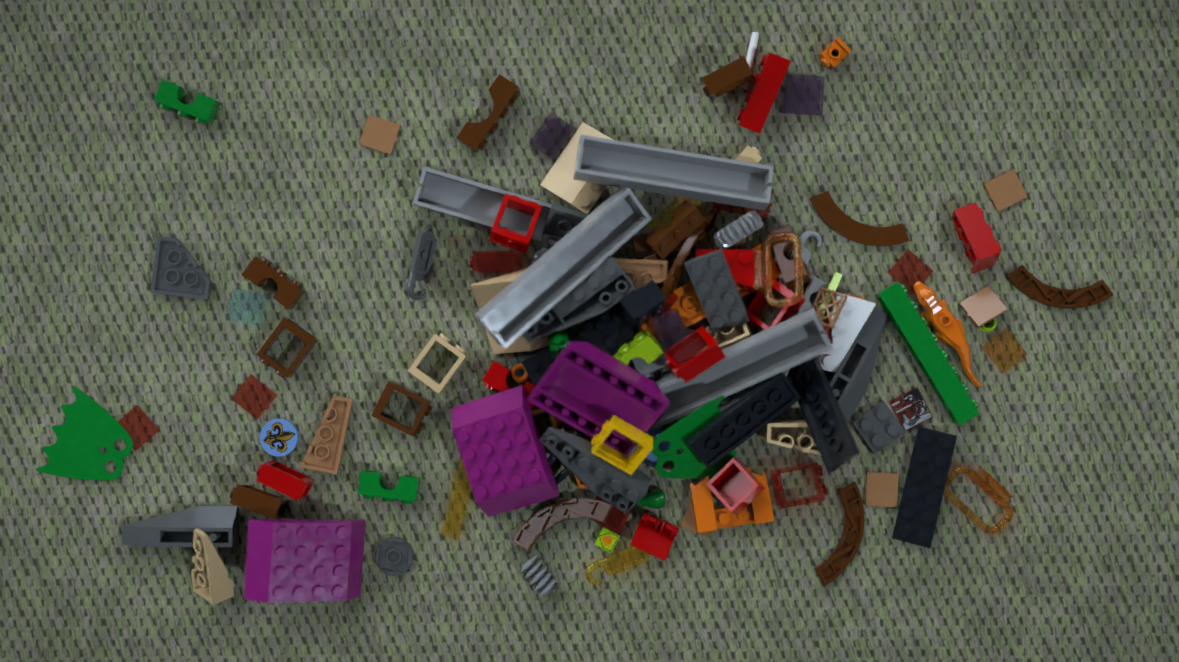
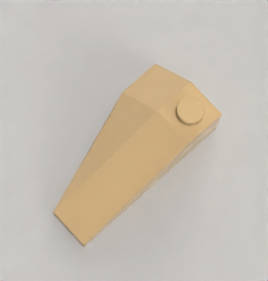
M198 528L194 529L193 548L196 555L192 556V562L195 564V568L191 570L193 591L212 605H215L234 596V582L209 536Z

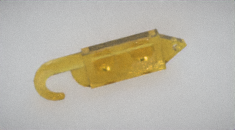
M629 546L588 565L585 571L586 579L593 585L602 584L601 580L596 581L592 578L591 574L594 570L602 567L607 574L615 575L649 561L651 555L633 546Z

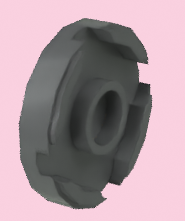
M388 537L378 545L375 552V563L382 572L392 576L400 575L407 571L414 558L412 547L405 539L400 537Z

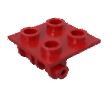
M644 511L630 545L666 561L674 538L679 532V527Z

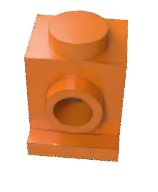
M837 37L820 54V63L825 68L833 70L852 50ZM834 51L838 56H832L831 52Z

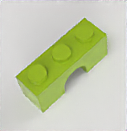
M646 329L644 332L636 334L634 340L629 344L622 345L612 357L629 366L628 363L633 358H642L649 365L662 355L664 351L662 345Z

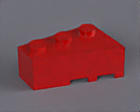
M695 249L693 258L720 249ZM722 249L737 287L752 292L754 289V250Z

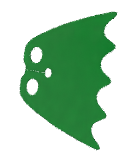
M72 386L76 400L73 404L61 406L65 413L66 421L62 425L52 426V430L57 436V441L51 446L43 447L49 462L43 467L36 468V471L83 480L106 481L117 479L124 468L123 459L130 454L133 448V440L128 432L104 408L81 390ZM117 439H123L126 442L124 450L118 451L115 449L114 443ZM101 447H105L106 452L101 453L99 449ZM107 461H114L116 463V470L113 473L105 470L104 466Z
M724 395L683 417L653 441L652 453L658 460L655 467L659 476L664 478L713 477L737 454L736 451L730 452L708 469L686 441L723 413L718 410V405L724 399ZM662 441L670 443L667 451L659 450L658 446ZM678 449H682V450H683L682 454H679V455H678V454L676 453L677 450H678ZM666 461H673L674 467L670 471H664L663 464Z

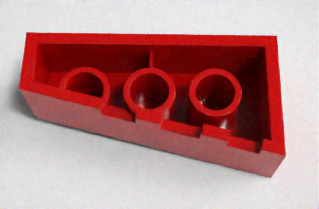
M771 52L763 55L760 66H762L760 73H756L752 84H754L752 92L748 91L744 100L747 103L744 110H740L736 119L739 121V126L759 134L761 133L790 65V60Z

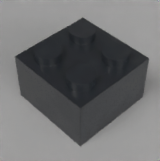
M651 280L620 300L618 313L630 330L634 327L638 329L646 323V319L651 316L655 318L662 313L666 297L654 280Z

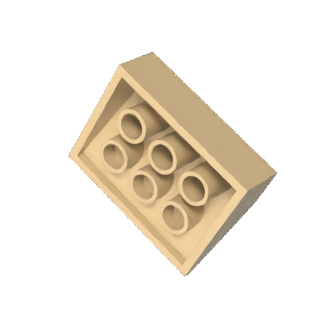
M582 122L540 185L577 211L590 214L609 185L573 180L579 139L581 135L613 139Z
M527 268L471 284L479 310ZM485 329L493 354L533 351L549 346L547 336L528 343L521 334L507 348L498 345L488 333V330Z

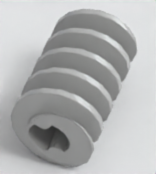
M535 554L522 565L523 567L520 572L527 571L524 578H532L529 583L530 585L537 584L534 591L541 590L540 598L552 593L560 584L554 585L557 579H549L552 573H544L547 566L540 567L543 561L541 559L535 561L538 554Z

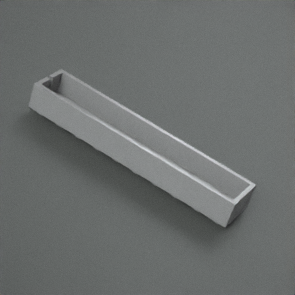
M581 135L578 143L573 180L765 210L770 204L772 189L770 185L773 180L774 166Z
M423 167L419 184L425 188L423 190L417 187L413 200L415 206L492 229L505 194L515 195L520 199L533 201L542 206L541 214L531 239L541 243L542 231L552 204ZM506 207L499 227L526 236L533 216ZM549 239V246H554L558 241Z
M620 187L475 314V317L488 330V333L498 345L507 348L652 218L630 188Z
M815 308L809 309L722 349L725 355L724 359L687 383L681 377L677 379L673 372L655 380L654 382L670 401V404L653 423L652 427L656 429L697 410L720 396L724 395L727 397L833 349Z

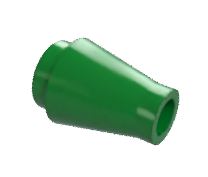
M658 490L646 493L637 505L655 509L665 507V492Z

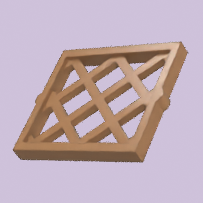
M821 287L811 309H817L816 312L822 325L833 329L848 296ZM824 292H830L831 295L825 297ZM835 295L841 296V299L836 301ZM832 298L833 303L828 305L826 300ZM824 302L825 307L819 309V304ZM835 306L836 311L830 313L829 308ZM826 310L827 315L822 318L821 312ZM829 318L830 323L826 324L823 321Z

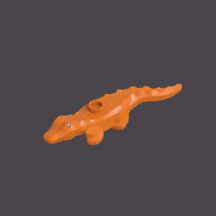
M917 281L913 284L914 291L920 304L927 310L924 313L922 312L920 316H923L928 325L934 328L936 331L935 336L939 342L950 345L956 350L965 375L975 387H980L981 384L972 372L970 348L961 320L955 319L944 300L937 301V295L934 290Z

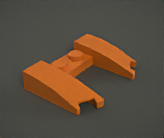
M762 472L761 475L752 473L765 489L738 515L731 513L726 507L714 509L711 489L706 485L709 482L708 476L704 477L695 486L692 482L689 483L696 531L701 533L726 527L773 522L774 516L765 472Z

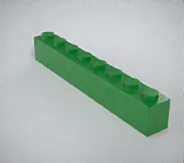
M895 282L875 294V296L888 314V317L954 424L962 425L980 414L977 409L979 406L968 395L967 392L969 390L965 383L960 382L958 379L956 368L953 365L950 366L947 361L948 355L943 349L940 350L937 345V337L930 333L927 328V321L923 316H919L916 311L918 307L913 300L908 298L906 287L902 283Z

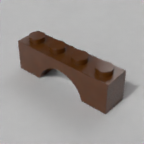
M500 74L489 88V92L494 100V107L490 116L482 122H467L456 137L459 142L476 153L479 150H484L488 143L486 139L490 134L493 135L499 127L497 123L501 118L504 119L509 112L507 108L511 102L514 104L520 96L518 93L519 87Z

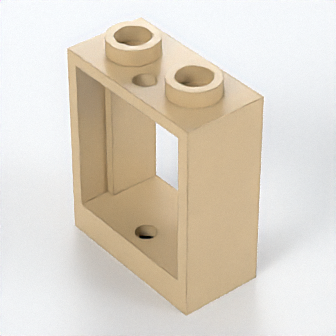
M443 333L433 335L408 370L409 373L438 394L443 391L467 358V355L464 354L466 350L458 344L454 347L449 343L451 339ZM436 341L459 357L441 383L418 368Z

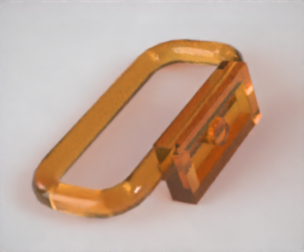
M786 231L771 234L764 241L763 252L761 250L754 251V288L760 294L765 293L766 301L773 307L795 305L803 296L801 240L794 232ZM791 239L794 247L795 294L791 298L774 299L772 295L771 244L777 240Z
M959 466L948 474L944 490L945 497L983 532L996 534L1010 523L1014 513L1008 501L1013 496L981 466L976 471L967 466ZM962 473L967 474L1005 510V516L995 526L990 527L985 524L950 491L949 485L958 475Z

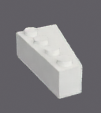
M835 295L836 301L841 299V296ZM846 295L848 296L834 328L824 327L833 349L817 356L823 370L834 373L837 371L876 303ZM835 306L830 307V313L836 311ZM827 318L826 324H829L830 321L829 318Z

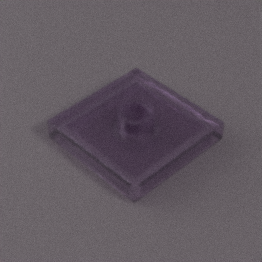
M786 74L783 113L822 116L825 77Z

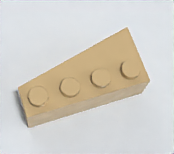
M773 419L764 426V439L766 442L820 455L806 419Z

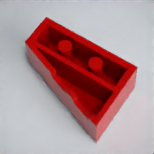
M976 202L954 210L951 218L959 239L963 240L967 251H964L965 256H970L973 263V268H970L972 274L994 266L1001 253V246L998 241L994 240L992 228L984 220L983 210L978 208Z

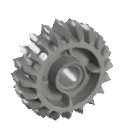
M750 211L714 234L713 239L719 249H728L759 230L764 224L761 220L762 218L756 211Z

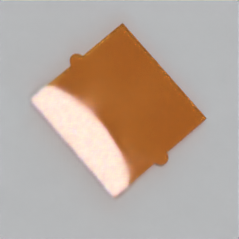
M1008 328L998 335H993L992 339L982 346L1001 373H1004L1012 366H1016L1018 361L1028 355Z

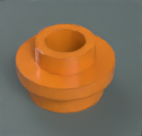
M522 363L513 366L511 376L516 382L528 380L529 375ZM519 369L524 370L522 377L517 375Z

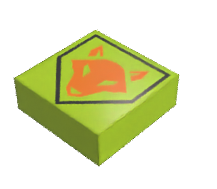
M603 526L594 544L612 553L620 535Z

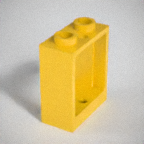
M613 415L610 421H605L601 429L602 431L599 434L596 433L591 441V444H593L591 453L632 475L653 449L654 438ZM613 429L639 444L629 457L603 443Z

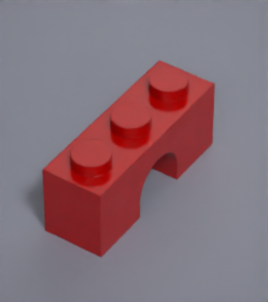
M493 361L482 380L485 382L484 386L493 392L495 389L500 392L512 389L507 383L511 370L497 361ZM528 380L524 385L527 398L535 388L534 384ZM529 402L531 410H533L535 405Z

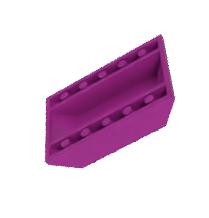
M568 342L527 398V401L592 438L596 433L599 434L602 431L601 429L605 421H610L613 415L646 433L670 404V401L653 380L588 342ZM614 429L603 442L626 456L637 444V442Z
M524 385L452 408V430L476 503L488 517L560 496L543 443L540 441L541 437L529 401H527Z
M248 519L243 599L265 603L348 601L360 597L365 519Z

